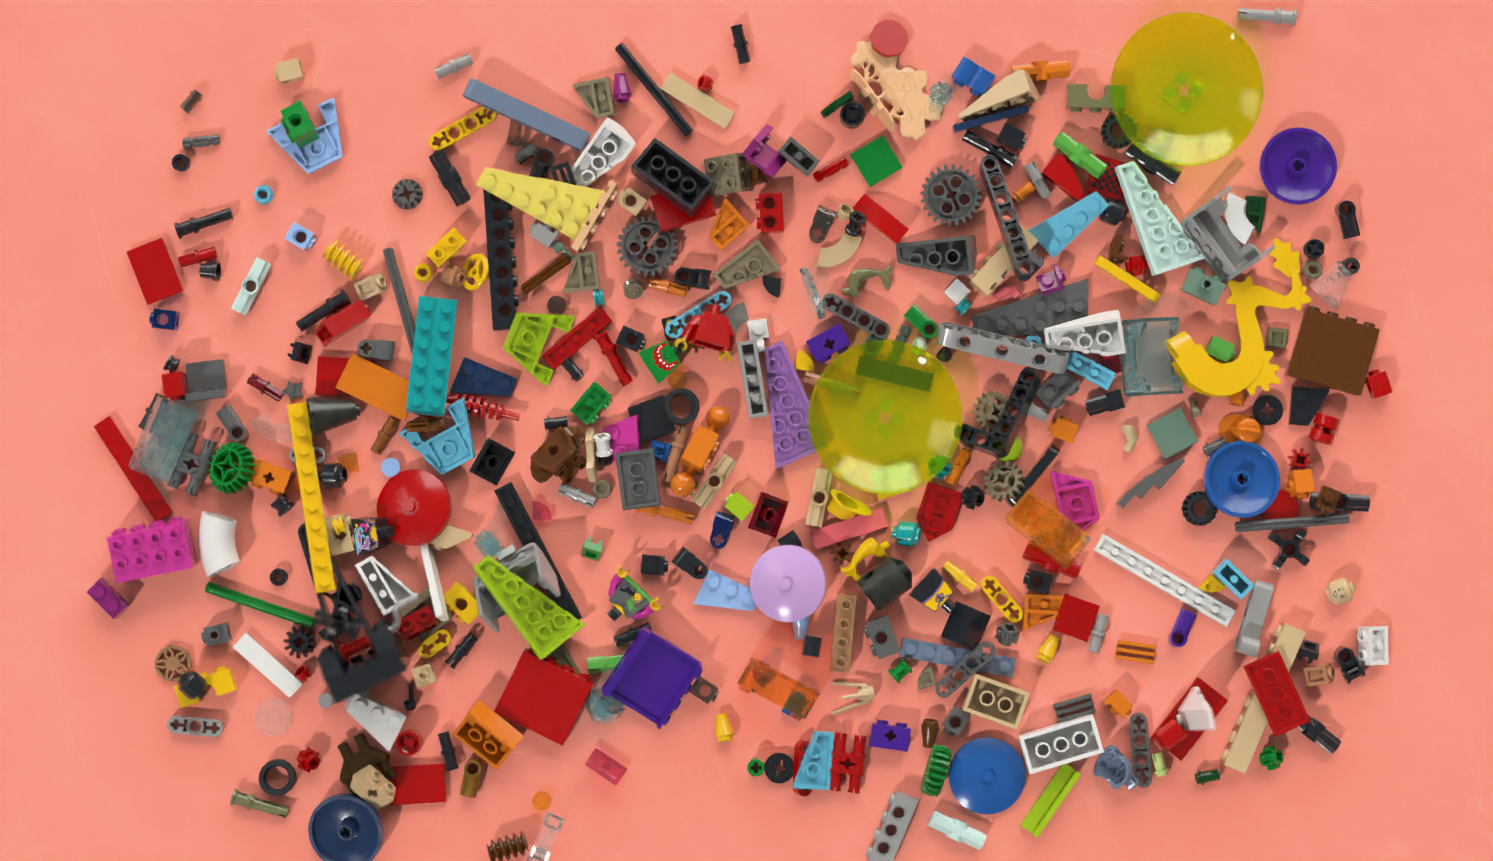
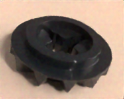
M1264 395L1254 402L1252 413L1256 421L1262 425L1269 426L1276 424L1281 419L1283 406L1275 396ZM1266 402L1269 408L1275 409L1269 412V416L1266 413L1260 412V410L1266 407Z
M775 753L769 756L765 762V774L774 783H785L793 776L794 762L785 753ZM781 760H783V767L788 771H780L778 776H776L777 770L771 765H779Z

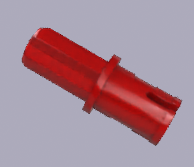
M215 247L201 251L195 250L193 253L179 256L178 262L181 267H186L197 263L200 265L201 262L218 257Z

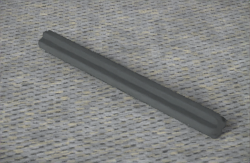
M389 247L383 249V254L412 354L415 325L393 248Z
M1348 513L1329 514L1328 516L1317 515L1242 521L1235 523V531L1249 532L1348 524L1350 517Z

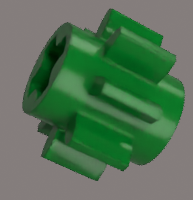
M1275 746L1262 749L1263 752L1260 753L1259 760L1263 767L1267 766L1268 771L1281 767L1280 764L1283 763L1281 750H1275Z

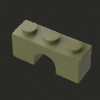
M1067 84L1066 109H1070V112H1082V109H1089L1090 113H1101V110H1109V113L1118 114L1120 110L1125 109L1126 85H1106L1103 98L1094 100L1087 93V84Z

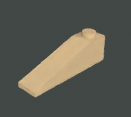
M1018 69L1011 72V75L1003 78L959 114V118L963 121H968L990 115L992 111H1004L1010 106L1029 105L1041 100V97L1030 75L1024 69Z

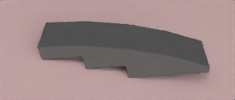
M1183 458L1177 459L1148 474L1132 486L1115 504L1120 508H1124L1134 495L1142 499L1152 486L1160 490L1185 460Z

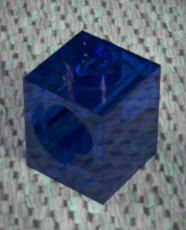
M154 308V311L150 313L149 323L152 324V328L178 331L180 312ZM163 314L168 316V322L165 325H162L159 321Z

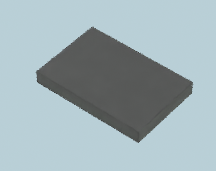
M654 448L615 453L623 511L661 506Z

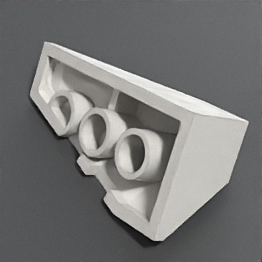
M610 117L606 118L571 168L578 186H588L602 174L623 161L636 144L624 127ZM567 173L566 178L568 180V183L571 184V181Z
M1119 310L1093 314L1044 329L1047 348L1082 351V353L1087 354L1097 353L1102 356L1126 353Z

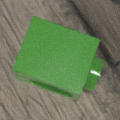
M1211 336L1205 350L1210 357L1223 363H1227L1228 360L1232 361L1236 352L1234 344L1216 336Z

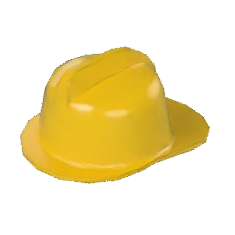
M831 490L833 498L827 510L837 518L847 520L856 514L861 516L871 515V509L863 502L846 495L840 490Z

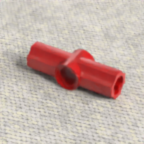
M1029 543L1022 559L1041 565L1044 569L1055 573L1059 572L1077 579L1082 566L1081 563L1063 557L1062 554L1049 549L1045 550Z

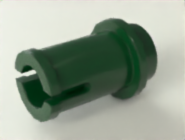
M1218 768L1203 772L1199 770L1198 773L1194 774L1197 785L1220 780Z

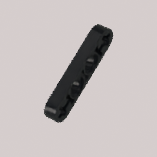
M1051 445L1025 477V480L1022 481L1025 486L1019 488L1021 494L1016 493V499L1009 497V502L1006 503L1012 508L1020 502L1058 455L1060 450L1056 446Z

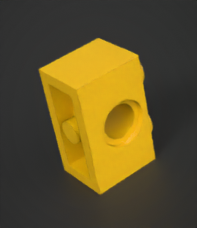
M453 227L426 254L441 269L468 242Z
M459 581L444 594L446 608L449 611L453 609L458 614L456 618L461 623L471 624L479 615L476 597ZM459 599L467 601L466 609L458 608L457 602Z

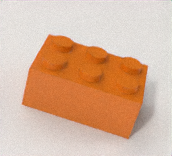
M480 700L452 733L496 770L524 737Z

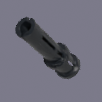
M969 130L966 131L962 138V141L982 152L995 156L999 162L1008 166L1010 170L1019 156L1018 154L1014 155L1008 152L1003 146L998 147Z
M228 207L227 209L197 219L190 217L187 221L175 222L174 226L179 239H182L185 235L197 234L200 232V229L234 219L231 208Z
M343 289L340 290V293L333 298H327L325 304L296 321L300 331L303 332L331 313H338V310L343 306L352 304L347 293Z

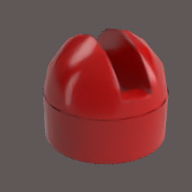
M703 74L698 80V89L709 91L713 88L711 84L714 81L711 77Z
M306 665L300 666L294 674L301 682H307V678H311L312 675Z

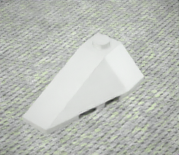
M1192 687L1178 709L1179 715H1176L1177 723L1183 730H1214L1215 725L1212 711L1207 701H1204V696L1200 694L1199 687Z

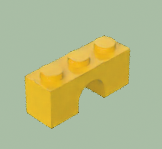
M224 665L215 668V673L208 675L206 671L199 674L207 681L206 684L214 687L217 696L238 689L231 667L226 669ZM179 685L174 686L180 708L202 701L198 697L193 700L189 699L178 690Z

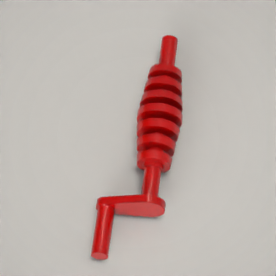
M457 393L455 396L447 395L446 403L453 404L462 398ZM463 394L462 396L465 399L468 415H471L472 410H474L473 417L477 418L481 412V418L484 419L488 413V419L492 420L495 415L496 420L499 421L501 418L515 421L520 420L521 414L507 411L501 404L497 408L496 402H492V405L489 406L490 400L485 399L484 404H482L483 397L478 396L475 402V396L473 395L470 396L469 401L467 400L468 395ZM416 414L427 417L428 419H432V416L430 415Z

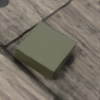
M1268 327L1266 347L1285 349L1288 329Z

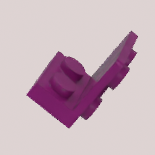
M766 124L753 138L742 155L749 162L759 167L763 173L774 177L787 160L767 144L771 138L769 133L773 127Z

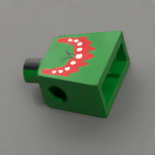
M666 340L639 352V355L658 384L681 364L677 356L687 351L686 349L681 350L683 347L682 342L677 347L675 345L671 347Z

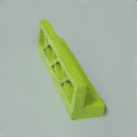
M1068 764L1060 765L1020 825L1038 838L1081 774Z

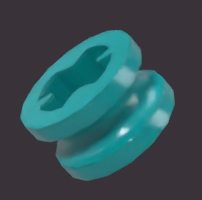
M593 290L595 307H598L599 304L604 306L603 290Z
M967 297L954 309L955 311H960L961 316L973 304L967 301Z

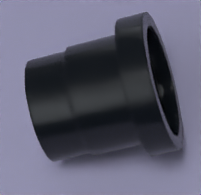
M219 262L201 264L199 269L200 277L219 281L221 277V264Z

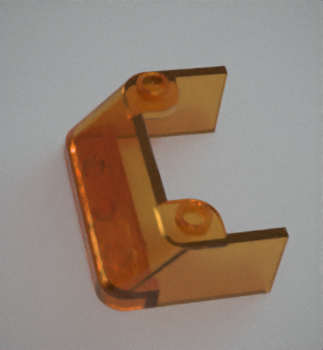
M752 654L737 681V684L740 685V690L748 694L750 691L791 712L790 716L799 721L801 718L806 719L820 695L818 689L814 690L756 659Z

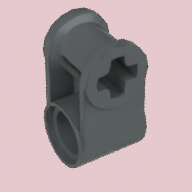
M362 340L358 344V352L365 358L394 361L395 341ZM366 344L372 348L367 354H365L364 350H361Z

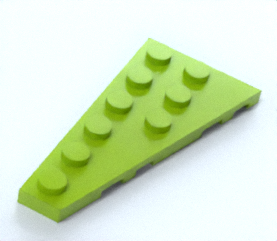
M489 555L472 567L539 660L544 659L586 625L537 589L528 585L523 579L507 570L506 567Z

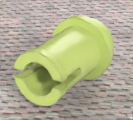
M1163 752L1151 754L1155 766L1154 774L1157 777L1168 775L1169 768L1166 767Z

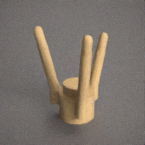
M832 682L833 685L860 688L857 689L856 694L841 696V699L858 698L859 702L831 712L832 715L860 705L869 704V701H874L873 686H867V683Z

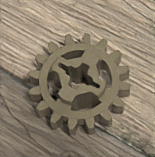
M988 391V393L983 392L982 397L976 398L978 403H973L976 410H973L972 414H976L973 421L978 422L977 427L993 433L1007 403L1005 402L1007 396H1003L1001 392Z
M999 461V466L992 464L994 469H987L989 475L983 477L987 481L983 483V486L987 488L985 492L993 500L997 499L998 502H1001L1003 499L1009 502V497L1016 499L1015 494H1021L1019 488L1025 486L1021 482L1025 480V477L1022 475L1023 471L1010 461H1007L1006 464Z

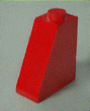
M359 300L324 320L314 332L322 345L326 347L367 321L371 316L370 309L365 303L363 304L362 300Z

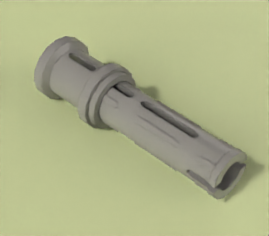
M1239 7L1237 19L1274 22L1276 25L1282 23L1295 26L1297 9L1287 11L1277 8L1274 11Z

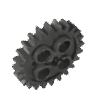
M952 164L951 169L944 165L943 171L937 167V174L932 171L930 172L932 179L925 178L928 185L922 184L921 186L926 191L920 192V195L925 196L920 202L927 204L923 210H930L927 216L934 215V222L939 218L941 219L940 225L947 221V225L950 227L954 221L955 225L958 226L959 220L965 224V217L972 219L970 213L976 214L978 212L974 207L981 206L977 200L982 199L983 196L977 195V193L982 191V188H976L979 181H973L975 174L969 176V169L962 172V166L956 170L954 164ZM952 178H958L961 185L955 188L951 185L950 181ZM943 180H946L950 192L956 193L954 200L960 208L959 211L956 210L953 200L946 197L949 193L943 184ZM936 186L942 187L943 195L936 196L933 188ZM961 195L968 196L969 203L962 205L959 202V197ZM943 204H950L952 211L944 213L942 211Z
M641 216L640 222L634 218V225L628 222V229L622 228L621 230L624 235L618 236L621 242H617L616 246L621 247V249L617 250V254H623L619 261L625 260L626 262L623 267L630 266V273L636 270V276H639L641 272L644 278L647 277L648 273L651 274L652 278H654L655 272L662 275V269L668 271L667 264L673 266L674 262L671 259L677 258V255L673 253L679 250L678 247L674 246L679 242L673 239L676 236V232L670 233L669 230L662 233L657 218L655 221H652V217L649 216L648 221H645L644 217ZM642 230H647L650 233V236L644 238L641 236L640 232ZM657 233L658 236L652 242L651 248L647 249L640 261L637 260L643 252L645 245H648L653 235ZM663 241L666 247L658 248L656 242ZM636 245L639 248V252L633 253L629 247ZM647 256H652L655 259V262L653 264H649L646 262L645 258Z

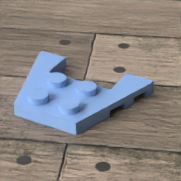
M334 98L318 105L326 121V124L315 128L320 138L300 149L296 143H291L282 123L266 130L307 174H311L343 158Z

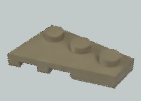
M757 239L712 275L725 290L779 271L781 268Z

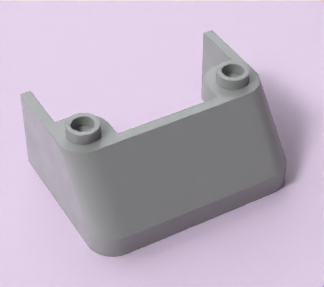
M1231 185L1182 220L1184 232L1194 242L1197 250L1205 257V261L1216 276L1223 279L1224 282L1230 281L1276 248L1272 245L1261 253L1253 244H1246L1242 247L1220 217L1226 211V204L1221 197L1233 189Z
M529 543L499 561L507 570L523 579L528 585L534 586L539 583L543 589L549 588L556 597L560 596L557 576L542 550L535 543ZM477 575L474 579V588L479 616L498 633L500 632L498 618L506 613Z

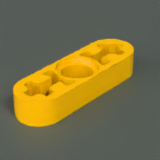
M985 576L980 583L982 590L1008 621L1012 623L1019 622L1023 617L1022 609L995 577ZM987 579L994 581L992 585L996 590L998 587L1001 589L993 597L990 595L993 591L990 588L986 589L984 587L986 586L985 581ZM999 594L1007 596V602L1003 605L998 604L996 601V597ZM1010 602H1012L1013 605H1011L1010 607L1014 611H1019L1017 613L1018 618H1010V611L1006 609V611L1004 612L1002 608L1007 607L1010 604Z

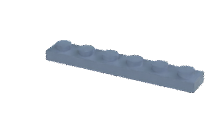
M902 637L899 657L954 667L972 650ZM978 652L975 653L976 655L979 656V658H980L981 661L984 660V659H982V655L985 654L984 652L981 653L980 655L978 654ZM994 655L978 671L1013 678L1016 658ZM970 658L967 661V665L970 668H975L978 665V661L975 658Z

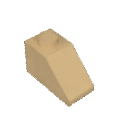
M447 524L441 535L430 542L432 544L431 547L442 551L443 548L448 549L472 538L473 533Z

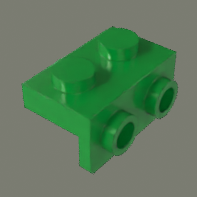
M594 381L570 411L586 425L589 423L593 425L600 417L597 413L602 408L606 410L611 404L612 400L610 398L612 395Z

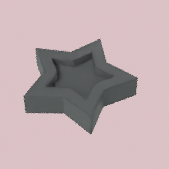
M288 380L287 388L282 392L289 396L290 401L292 402L298 396H304L300 390L302 382L294 384Z

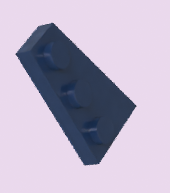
M464 357L450 392L511 397L518 379Z

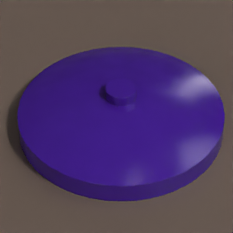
M1290 128L1276 134L1265 145L1260 156L1259 172L1265 188L1271 195L1284 203L1302 205L1319 199L1330 189L1336 177L1337 159L1331 144L1318 132L1308 128Z

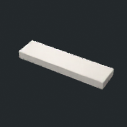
M426 544L421 546L420 549L435 616L444 622L449 620L435 555L433 549Z
M247 632L233 646L236 651L289 698L303 685L301 681Z

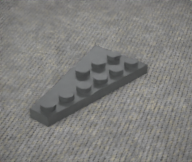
M1088 279L1066 285L1063 290L1047 295H1034L972 315V328L1001 335L1045 336V328L1088 316Z

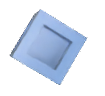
M293 222L284 239L307 251L308 248L312 249L314 246L316 234ZM304 232L307 238L303 243H299L297 236Z

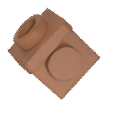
M446 263L440 281L462 288L468 271Z
M1330 663L1303 668L1306 687L1330 684L1335 678V671Z

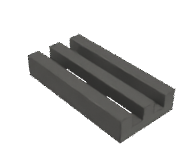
M1091 693L1054 704L1059 723L1096 712ZM1088 698L1089 702L1059 710L1060 706ZM1090 706L1091 708L1082 712L1061 717V714L1070 711H1074Z

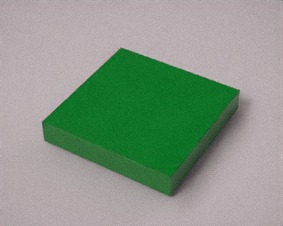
M884 135L850 154L869 188L903 168Z

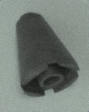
M316 397L306 399L311 435H318L357 420V416H360L359 404L355 405V401Z

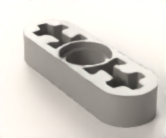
M176 715L171 717L167 723L169 731L177 734L217 737L224 731V724L219 719ZM178 719V723L184 724L186 723L185 719L188 720L186 725L187 731H184L185 727L183 726L178 727L176 730L172 722ZM193 721H198L201 724V729L198 732L191 729ZM204 721H207L206 726H212L214 723H217L216 725L220 727V730L213 733L212 729H206V733H204Z

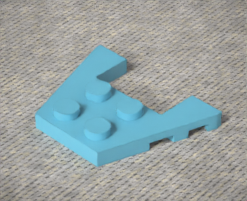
M464 398L447 406L456 425L425 441L420 431L407 432V429L399 432L400 436L405 438L415 450H418L425 457L424 459L441 475L476 457Z

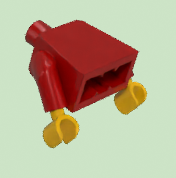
M710 304L709 312L703 311L700 315H695L684 328L681 334L682 338L676 339L674 344L677 347L680 342H683L684 345L681 348L683 351L687 348L686 341L689 340L690 344L718 351L720 361H723L724 355H727L726 361L730 362L732 360L730 351L733 349L736 336L731 324H729V318L720 315L721 306Z

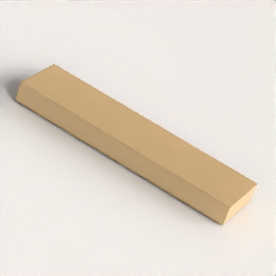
M671 72L660 88L726 129L735 114L734 111Z

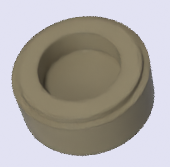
M597 480L592 486V492L597 498H606L611 493V485L606 480Z

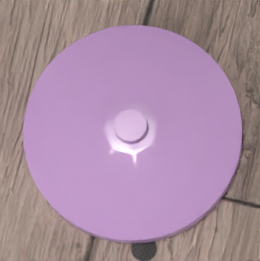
M781 545L766 551L756 561L751 572L750 591L755 604L765 615L777 621L795 622L807 618L819 608L826 594L827 579L821 562L813 553L800 546Z

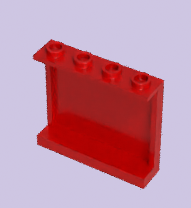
M531 647L529 649L525 648L494 712L563 746L594 681L591 680V676L585 673L580 675L574 672L575 669L569 665L564 664L562 666L558 664L557 660L553 657L547 656L539 660Z

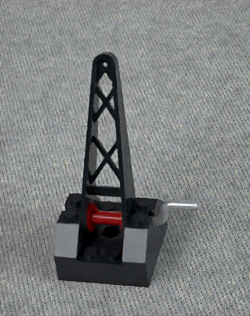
M303 523L298 529V536L314 585L305 523ZM330 552L332 570L335 571L339 582L336 597L328 592L316 593L320 608L328 615L331 614L325 596L335 601L333 612L338 611L339 604L349 607V610L357 614L358 617L347 622L362 624L365 634L364 637L349 644L340 641L339 637H335L332 642L333 647L330 644L319 652L317 661L323 679L335 704L407 671L411 658L397 632L401 626L399 613L403 607L420 600L418 593H415L398 601L392 608L393 624L390 620L387 622L381 620L371 627ZM342 587L353 607L340 600ZM368 647H371L369 650H367L368 654H365L363 656H361V654L355 655L352 658H350L351 662L349 661V656L359 651H362Z

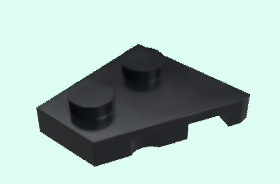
M1291 386L1288 424L1309 426L1328 395L1329 389Z

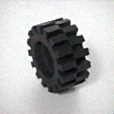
M1115 113L1103 122L1100 133L1103 137V142L1105 141L1107 146H1111L1114 149H1122L1132 143L1136 137L1137 130L1132 118H1129L1126 114ZM1121 124L1125 127L1126 134L1123 138H1115L1112 135L1111 129L1113 125Z
M1192 492L1185 497L1186 499L1182 502L1183 507H1181V510H1183V517L1193 525L1204 526L1215 519L1218 510L1210 502L1206 492ZM1197 501H1203L1207 506V511L1202 516L1195 515L1192 510L1193 504Z

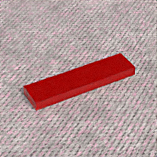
M600 306L544 353L542 357L555 371L566 359L574 355L613 322L612 319Z

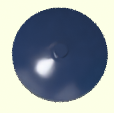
M341 793L326 798L314 809L309 820L308 834L314 851L323 861H372L382 848L384 825L380 814L372 804L360 796Z

